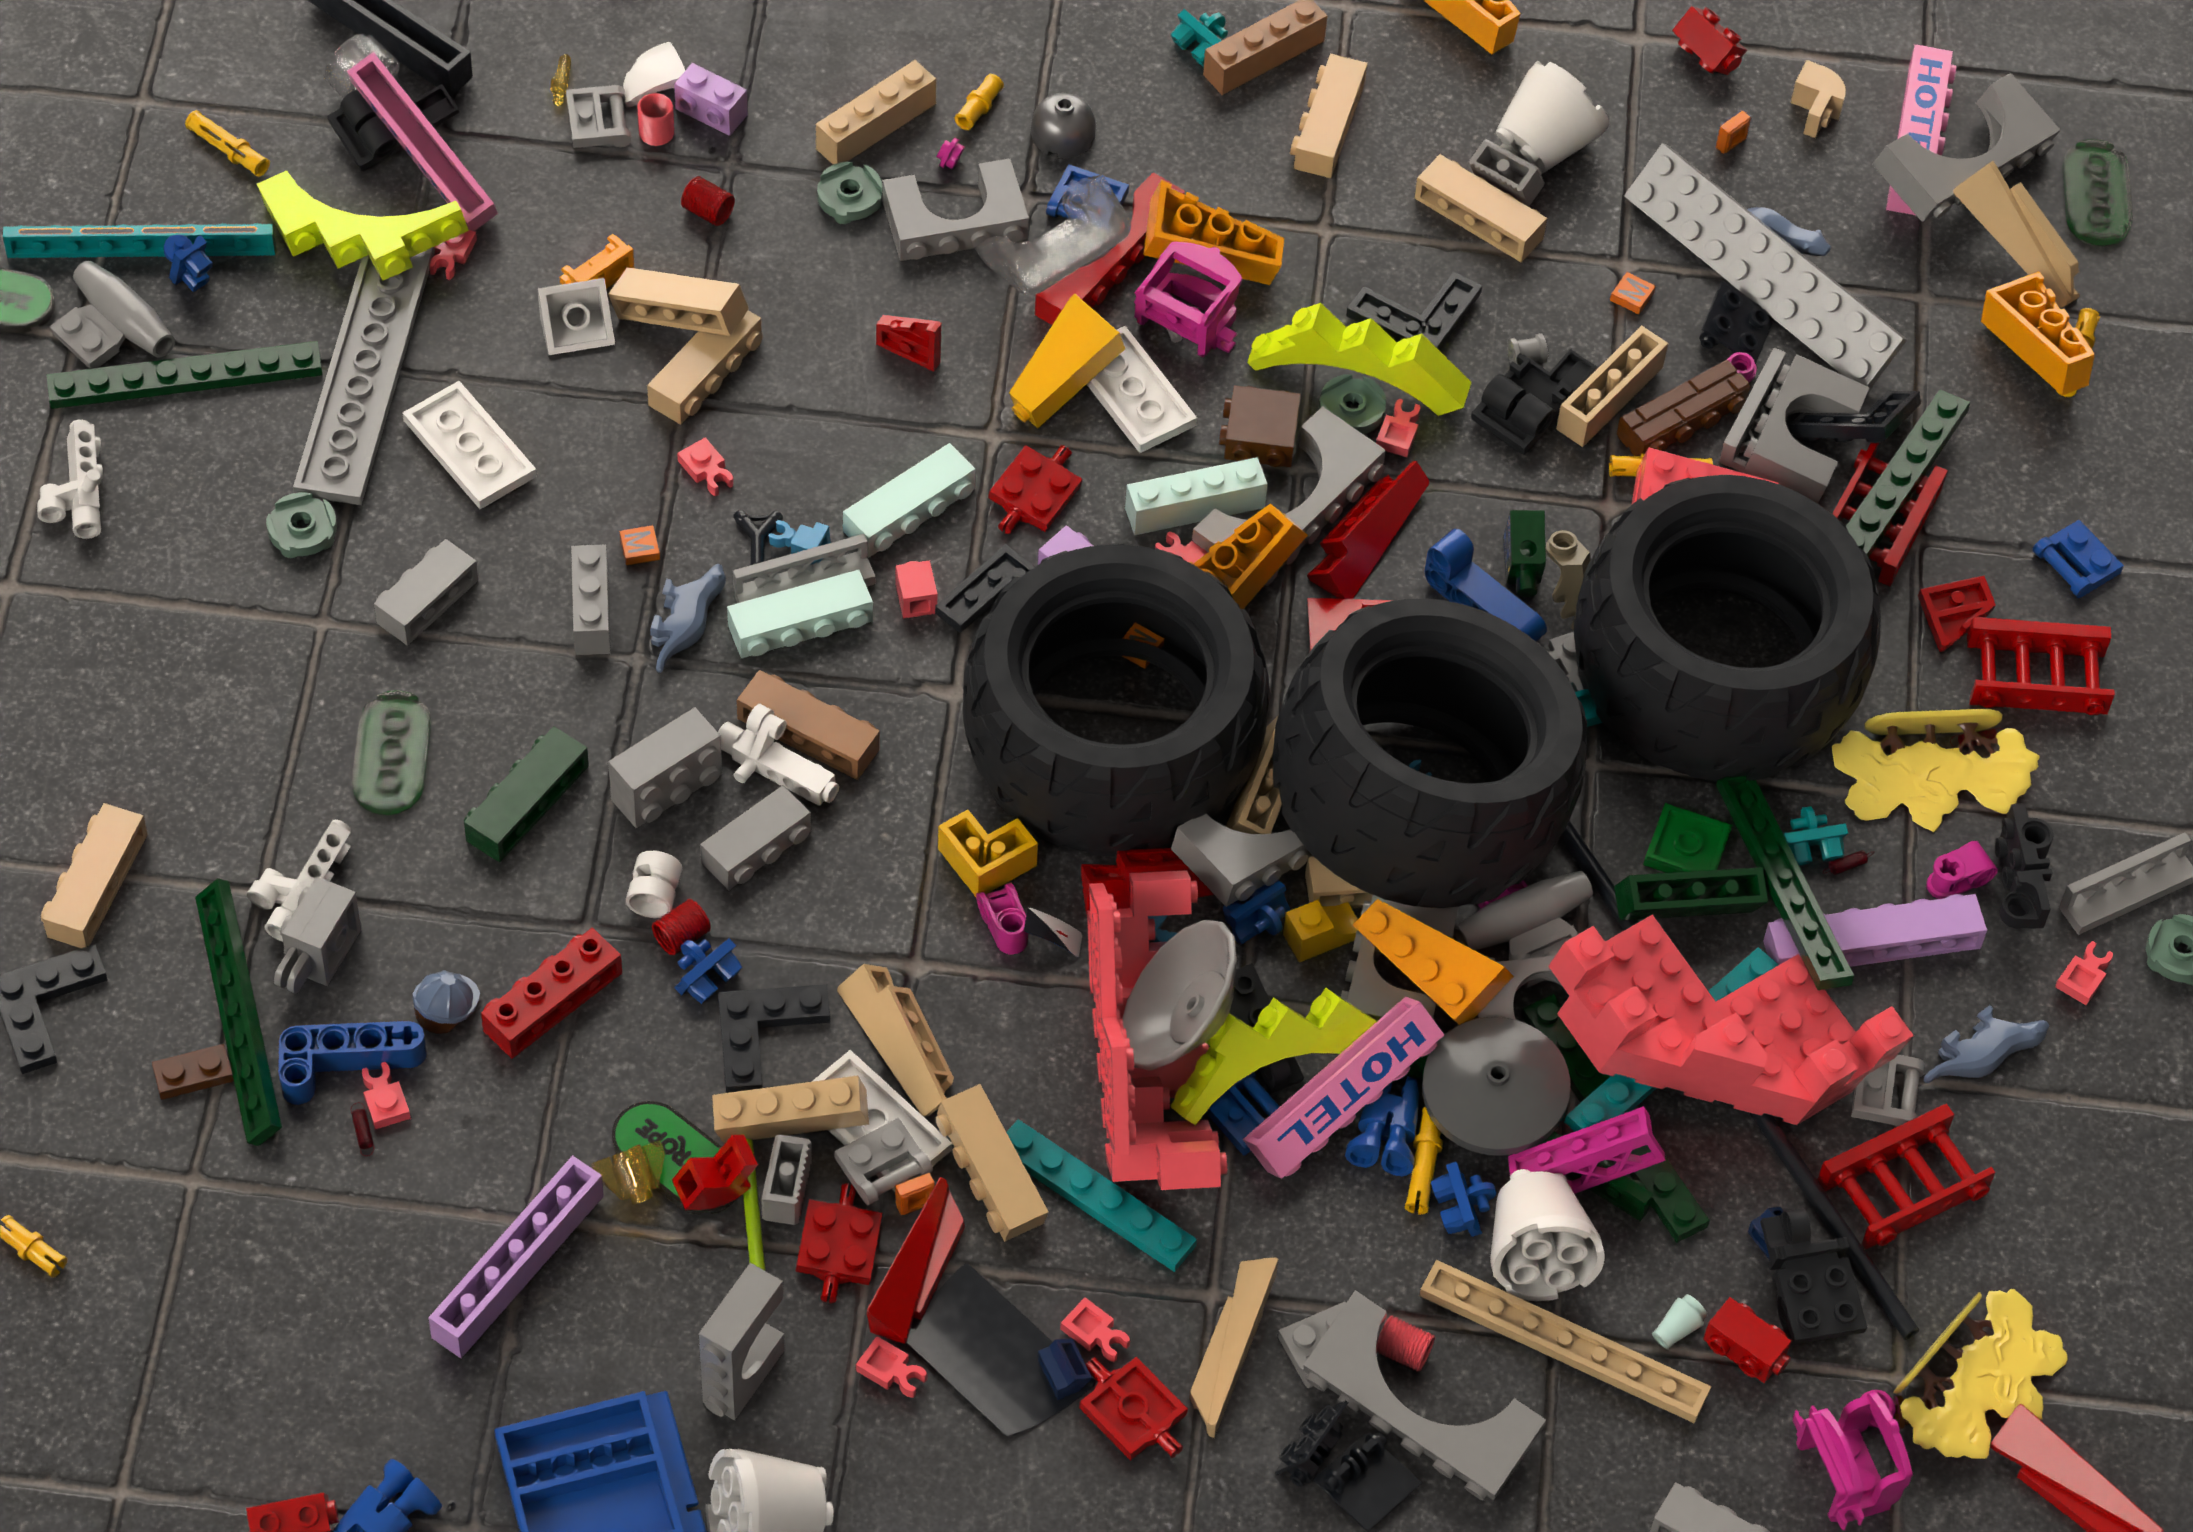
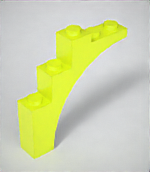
M284 171L257 184L263 202L293 257L324 243L338 269L368 255L382 281L412 268L410 257L469 231L457 201L432 210L409 215L378 217L356 215L341 211L314 199L297 185L288 171Z
M1322 303L1296 311L1291 325H1285L1280 329L1256 337L1252 343V350L1247 361L1255 371L1276 365L1288 364L1328 365L1353 370L1375 377L1403 390L1421 401L1438 416L1464 408L1471 386V381L1423 334L1396 342L1372 318L1346 327Z
M1327 988L1313 1001L1306 1018L1274 997L1269 1005L1260 1012L1258 1021L1253 1028L1229 1013L1217 1033L1206 1042L1210 1046L1209 1049L1198 1059L1195 1070L1187 1082L1178 1089L1175 1100L1170 1107L1184 1119L1196 1125L1219 1097L1235 1083L1259 1068L1284 1058L1304 1054H1341L1374 1025L1377 1020Z

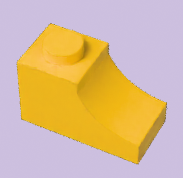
M1315 900L1286 912L1283 935L1300 963L1354 941L1357 929L1353 924L1358 918L1348 902L1335 906H1322L1319 900Z

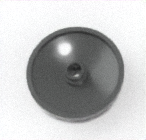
M1505 1017L1473 1019L1454 1027L1437 1041L1436 1048L1427 1058L1422 1080L1425 1107L1436 1127L1457 1145L1476 1153L1494 1156L1520 1153L1541 1144L1550 1137L1565 1116L1571 1086L1567 1064L1557 1046L1545 1034L1533 1026Z

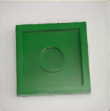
M1665 803L1643 865L1665 873L1717 870L1731 833L1732 825Z

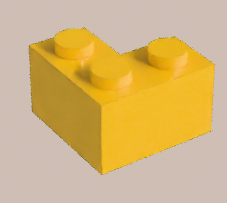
M967 809L938 826V850L975 897L980 892L988 894L1037 866L1038 842L1018 818L987 834Z

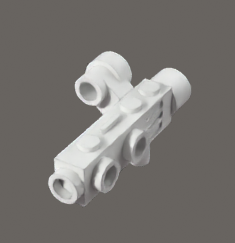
M75 420L70 424V432L67 436L70 482L60 486L56 484L43 485L40 488V499L37 502L38 518L43 522L56 523L65 518L66 511L71 510L74 535L79 538L90 539L98 536L101 532L98 485L102 480L103 467L102 464H97L96 457L100 453L101 439L95 436L94 424H90L86 420Z
M758 704L748 716L746 730L730 722L724 723L719 729L721 750L732 755V760L741 764L733 774L738 782L745 783L755 771L819 806L824 801L830 803L835 799L839 791V784L835 782L834 773L786 749L780 743L774 742V739L778 740L783 735L787 723L775 716L773 710Z
M332 820L297 879L283 877L278 871L267 868L261 878L255 880L247 892L248 899L260 908L272 909L275 903L281 904L280 907L274 909L265 924L266 932L273 938L283 941L280 935L281 926L285 918L289 915L292 916L297 909L298 900L305 887L310 888L316 876L327 881L332 879L334 873L329 871L333 861L340 864L351 847L345 843L351 833V829L343 821Z

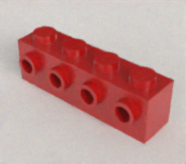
M593 927L583 935H576L561 952L555 956L547 957L535 972L528 977H522L517 980L509 992L501 998L491 1000L485 1006L483 1012H481L483 1031L513 1059L622 974L621 954Z

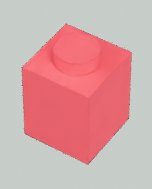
M930 560L922 562L910 561L905 564L896 565V590L903 619L935 614L938 594Z

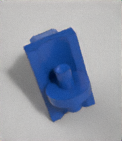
M172 235L165 241L163 247L164 255L172 262L169 279L175 285L184 281L192 292L197 291L209 282L210 277L207 272L212 268L213 264L205 254L207 242L201 235L195 239L194 244L186 236Z
M1280 881L1271 886L1265 884L1256 889L1250 896V900L1242 904L1237 900L1227 907L1224 905L1225 920L1232 927L1236 942L1242 945L1264 930L1271 935H1277L1283 930L1281 919L1286 916V912L1290 911L1285 898L1286 887Z
M728 938L706 957L705 952L711 948L707 940L704 939L698 945L691 940H686L681 945L684 957L678 961V965L683 970L691 964L694 968L680 979L681 982L674 988L681 996L688 991L698 1002L704 1003L718 989L706 974L714 969L727 983L743 968L732 953L736 945Z
M1457 1161L1447 1164L1448 1174L1431 1181L1439 1204L1454 1198L1457 1199L1458 1206L1440 1211L1444 1227L1448 1234L1465 1230L1469 1231L1471 1237L1482 1234L1474 1205H1478L1480 1212L1489 1211L1488 1201L1496 1196L1495 1186L1489 1182H1482L1480 1175H1474L1470 1177L1472 1186L1468 1188L1465 1176L1460 1172Z

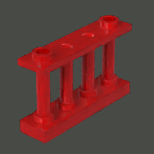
M1871 443L1867 450L1861 449L1855 460L1854 467L1857 469L1832 513L1840 522L1843 518L1850 521L1857 511L1856 508L1850 506L1855 495L1858 494L1866 498L1873 486L1863 482L1868 471L1870 470L1881 475L1888 463L1875 458L1879 443ZM1935 465L1931 475L1923 477L1915 489L1916 494L1919 495L1917 501L1912 499L1909 502L1907 501L1900 511L1903 514V518L1906 519L1904 525L1898 523L1895 526L1892 524L1884 535L1891 538L1890 542L1893 543L1891 549L1885 547L1882 550L1876 547L1869 557L1870 560L1877 562L1878 567L1882 568L1878 582L1891 587L1943 489L1948 470Z
M1973 617L1967 634V648L1981 649L1982 680H1975L1969 698V705H1981L1986 708L2010 707L2079 712L2088 715H2108L2115 692L2114 689H2100L2098 657H2105L2111 640V627ZM1995 650L2015 652L2017 683L1996 681ZM2029 652L2050 654L2051 685L2031 684ZM2064 655L2084 657L2086 687L2065 686Z
M1947 1103L1823 1162L1818 1177L1821 1186L1825 1191L1835 1186L1844 1188L1870 1225L1867 1227L1862 1241L1865 1250L1876 1244L1884 1246L1893 1241L1899 1233L1969 1199L1977 1201L1990 1191V1185L1995 1175L1993 1168L1989 1167L1975 1174L1948 1136L1955 1114ZM1929 1141L1936 1143L1962 1181L1945 1189L1917 1150L1918 1147ZM1898 1156L1905 1158L1931 1196L1914 1204L1887 1166L1888 1161ZM1867 1171L1875 1173L1901 1211L1883 1219L1857 1182V1176Z

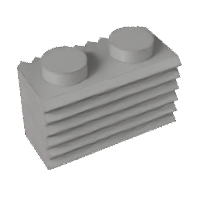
M1487 139L1482 142L1469 160L1474 175L1484 178L1489 184L1505 193H1509L1528 207L1545 183L1538 167Z
M780 1134L775 1135L761 1199L762 1219L765 1221L790 1225L799 1223L803 1197H805L806 1184H808L807 1178L809 1177L810 1165L812 1164L811 1142L809 1139Z

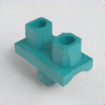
M1183 9L1177 15L1180 24L1171 33L1173 42L1182 50H1185L1194 40L1200 43L1191 54L1204 68L1205 49L1219 43L1228 34V31L1223 28L1226 18L1221 13H1215L1211 16L1203 13L1199 18L1201 22H1199L1188 11Z
M1811 806L1802 807L1801 818L1791 819L1792 830L1803 828V830L1784 834L1798 865L1802 866L1812 862L1809 846L1813 845L1820 846L1823 861H1833L1844 856L1843 838L1848 834L1846 823L1817 828L1819 825L1827 824L1826 814L1815 816Z

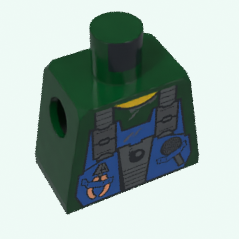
M1510 510L1503 535L1506 583L1516 584V593L1521 597H1531L1537 594V584L1541 583L1546 566L1545 510Z

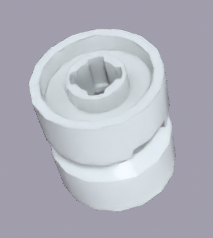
M660 851L640 853L636 859L633 880L630 882L626 897V905L636 914L649 918H661L670 912L675 899V889L678 887L682 872V864L679 860L670 854Z

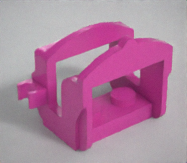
M1171 242L1160 255L1150 274L1134 292L1136 294L1134 318L1142 326L1150 319L1198 345L1197 354L1202 358L1211 349L1215 350L1216 347L1229 353L1236 344L1232 340L1237 333L1229 328L1236 320L1237 308L1234 302L1238 296L1242 276L1235 266L1220 254V250L1217 247L1207 248L1194 243ZM1176 259L1222 283L1226 287L1222 291L1212 283L1199 277L1169 273ZM1170 293H1172V294H1174V295H1176V296H1178V297H1180V298H1182V299L1188 301L1189 303H1191V304H1193V305H1195V306H1197V307H1199V308L1205 310V311H1206L1205 314H1203V313H1202L1199 309H1197L1196 307L1188 306V305L1184 304L1183 302H1181V301H1179V300L1173 298V296L1170 295Z
M1876 1391L1849 1402L1843 1408L1838 1422L1828 1408L1817 1411L1815 1406H1811L1809 1418L1806 1419L1801 1418L1799 1412L1795 1411L1793 1423L1797 1430L1796 1435L1798 1439L1796 1445L1798 1449L1807 1450L1817 1447L1836 1489V1494L1828 1513L1831 1522H1838L1843 1531L1850 1521L1857 1520L1860 1526L1864 1517L1890 1510L1891 1505L1900 1500L1904 1489L1911 1481L1913 1472L1899 1431L1898 1422L1893 1419L1886 1404ZM1872 1415L1898 1469V1472L1882 1479L1861 1436V1433L1868 1428Z

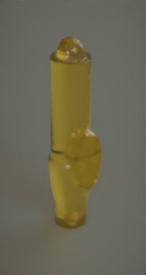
M563 54L559 57L556 76L551 78L550 89L554 94L553 103L556 106L564 104L566 90H568L572 62L568 54Z

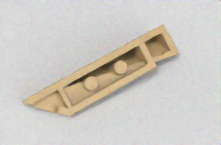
M863 964L838 986L837 991L922 1116H930L939 1108L941 1101L947 1099L944 1094L952 1085L954 1077L911 988L894 986L887 967Z
M1278 1258L1241 1261L1233 1298L1228 1296L1191 1388L1189 1398L1194 1408L1198 1409L1206 1424V1431L1210 1437L1215 1438L1263 1316L1264 1306L1276 1278Z

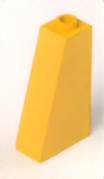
M1076 294L1070 297L1009 392L1014 404L1012 411L1022 422L1025 423L1029 420L1035 427L1039 428L1126 349L1120 332Z

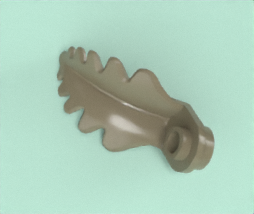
M1562 530L1553 533L1546 543L1547 555L1561 570V575L1553 591L1552 598L1556 603L1565 602L1560 612L1563 619L1575 616V620L1579 592L1591 558L1590 552L1577 540V537L1572 532ZM1574 620L1571 624L1572 630H1574Z

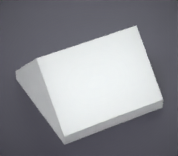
M605 278L538 288L540 320L548 355L615 345Z

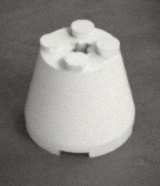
M1537 61L1526 73L1497 127L1496 135L1502 142L1500 147L1538 167L1542 174L1599 138L1609 127V119L1602 106L1597 105L1594 107L1591 98L1584 92L1586 87L1574 76L1552 62L1543 66Z
M1526 1169L1513 1172L1510 1176V1181L1501 1188L1497 1196L1490 1256L1493 1276L1505 1287L1506 1292L1528 1301L1559 1299L1558 1293L1574 1288L1579 1284L1583 1287L1588 1286L1602 1270L1605 1260L1604 1249L1599 1233L1570 1188L1566 1176L1561 1173L1530 1172Z
M722 1449L714 1456L708 1473L710 1480H715L711 1490V1504H706L708 1532H824L825 1526L832 1524L833 1506L831 1502H826L825 1487L827 1476L824 1467H815L742 1449Z

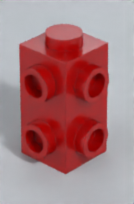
M1691 6L1672 30L1680 38L1677 43L1688 53L1697 54L1701 58L1698 63L1709 73L1714 74L1716 71L1728 75L1740 65L1742 56L1747 52L1739 43L1742 38L1729 27L1724 29L1718 23L1720 17L1711 9L1705 7L1704 10Z
M1731 1297L1728 1298L1708 1322L1703 1340L1708 1343L1711 1350L1718 1355H1725L1738 1364L1741 1371L1747 1376L1756 1377L1764 1384L1773 1373L1779 1376L1791 1359L1787 1353L1792 1340L1787 1338L1784 1331L1775 1325H1769L1756 1316L1755 1312L1748 1305L1738 1303Z
M324 1492L246 1508L250 1532H332L334 1530L333 1524L339 1523L336 1501H329L328 1495Z

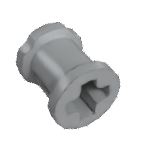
M1542 333L1536 334L1535 338L1518 341L1515 338L1508 339L1507 351L1510 363L1513 361L1517 364L1519 353L1524 354L1532 361H1539V363L1547 362V344Z

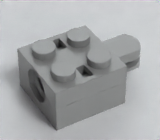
M317 876L310 888L305 887L298 900L297 909L292 916L289 915L285 918L281 926L280 935L283 938L285 956L276 969L274 976L275 986L280 988L287 986L288 991L296 994L300 991L307 978L328 986L361 931L355 891Z

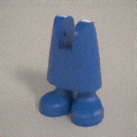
M1407 1076L1406 1083L1402 1088V1097L1388 1094L1391 1091V1082L1383 1089V1094L1378 1100L1363 1107L1358 1122V1128L1362 1134L1352 1139L1347 1144L1345 1157L1351 1164L1365 1168L1373 1166L1378 1160L1381 1140H1384L1387 1143L1381 1159L1382 1168L1387 1173L1396 1176H1406L1412 1173L1415 1158L1407 1144L1415 1139L1418 1121L1419 1087L1418 1080Z
M390 1459L384 1465L383 1481L376 1489L368 1485L332 1532H406L412 1527L411 1521L407 1518L408 1515L417 1510L427 1515H434L443 1507L434 1493L419 1478L416 1477L414 1479L411 1472L395 1459ZM397 1493H403L394 1504L392 1502L389 1503Z

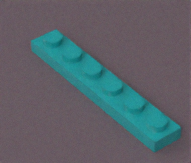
M1017 1119L1006 1132L1029 1175L1173 1272L1179 1268L1196 1247L1197 1239L1021 1120Z

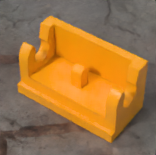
M612 234L607 237L610 243L605 246V249L578 268L573 270L568 265L564 266L561 269L564 274L560 276V283L563 285L605 278L607 289L619 280L627 267L634 268L633 248L629 245L627 246L620 238Z

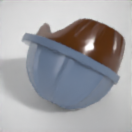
M443 970L427 975L416 986L412 995L416 1019L429 1032L436 1034L448 1033L457 1024L473 1014L479 1002L480 991L470 978L461 974Z

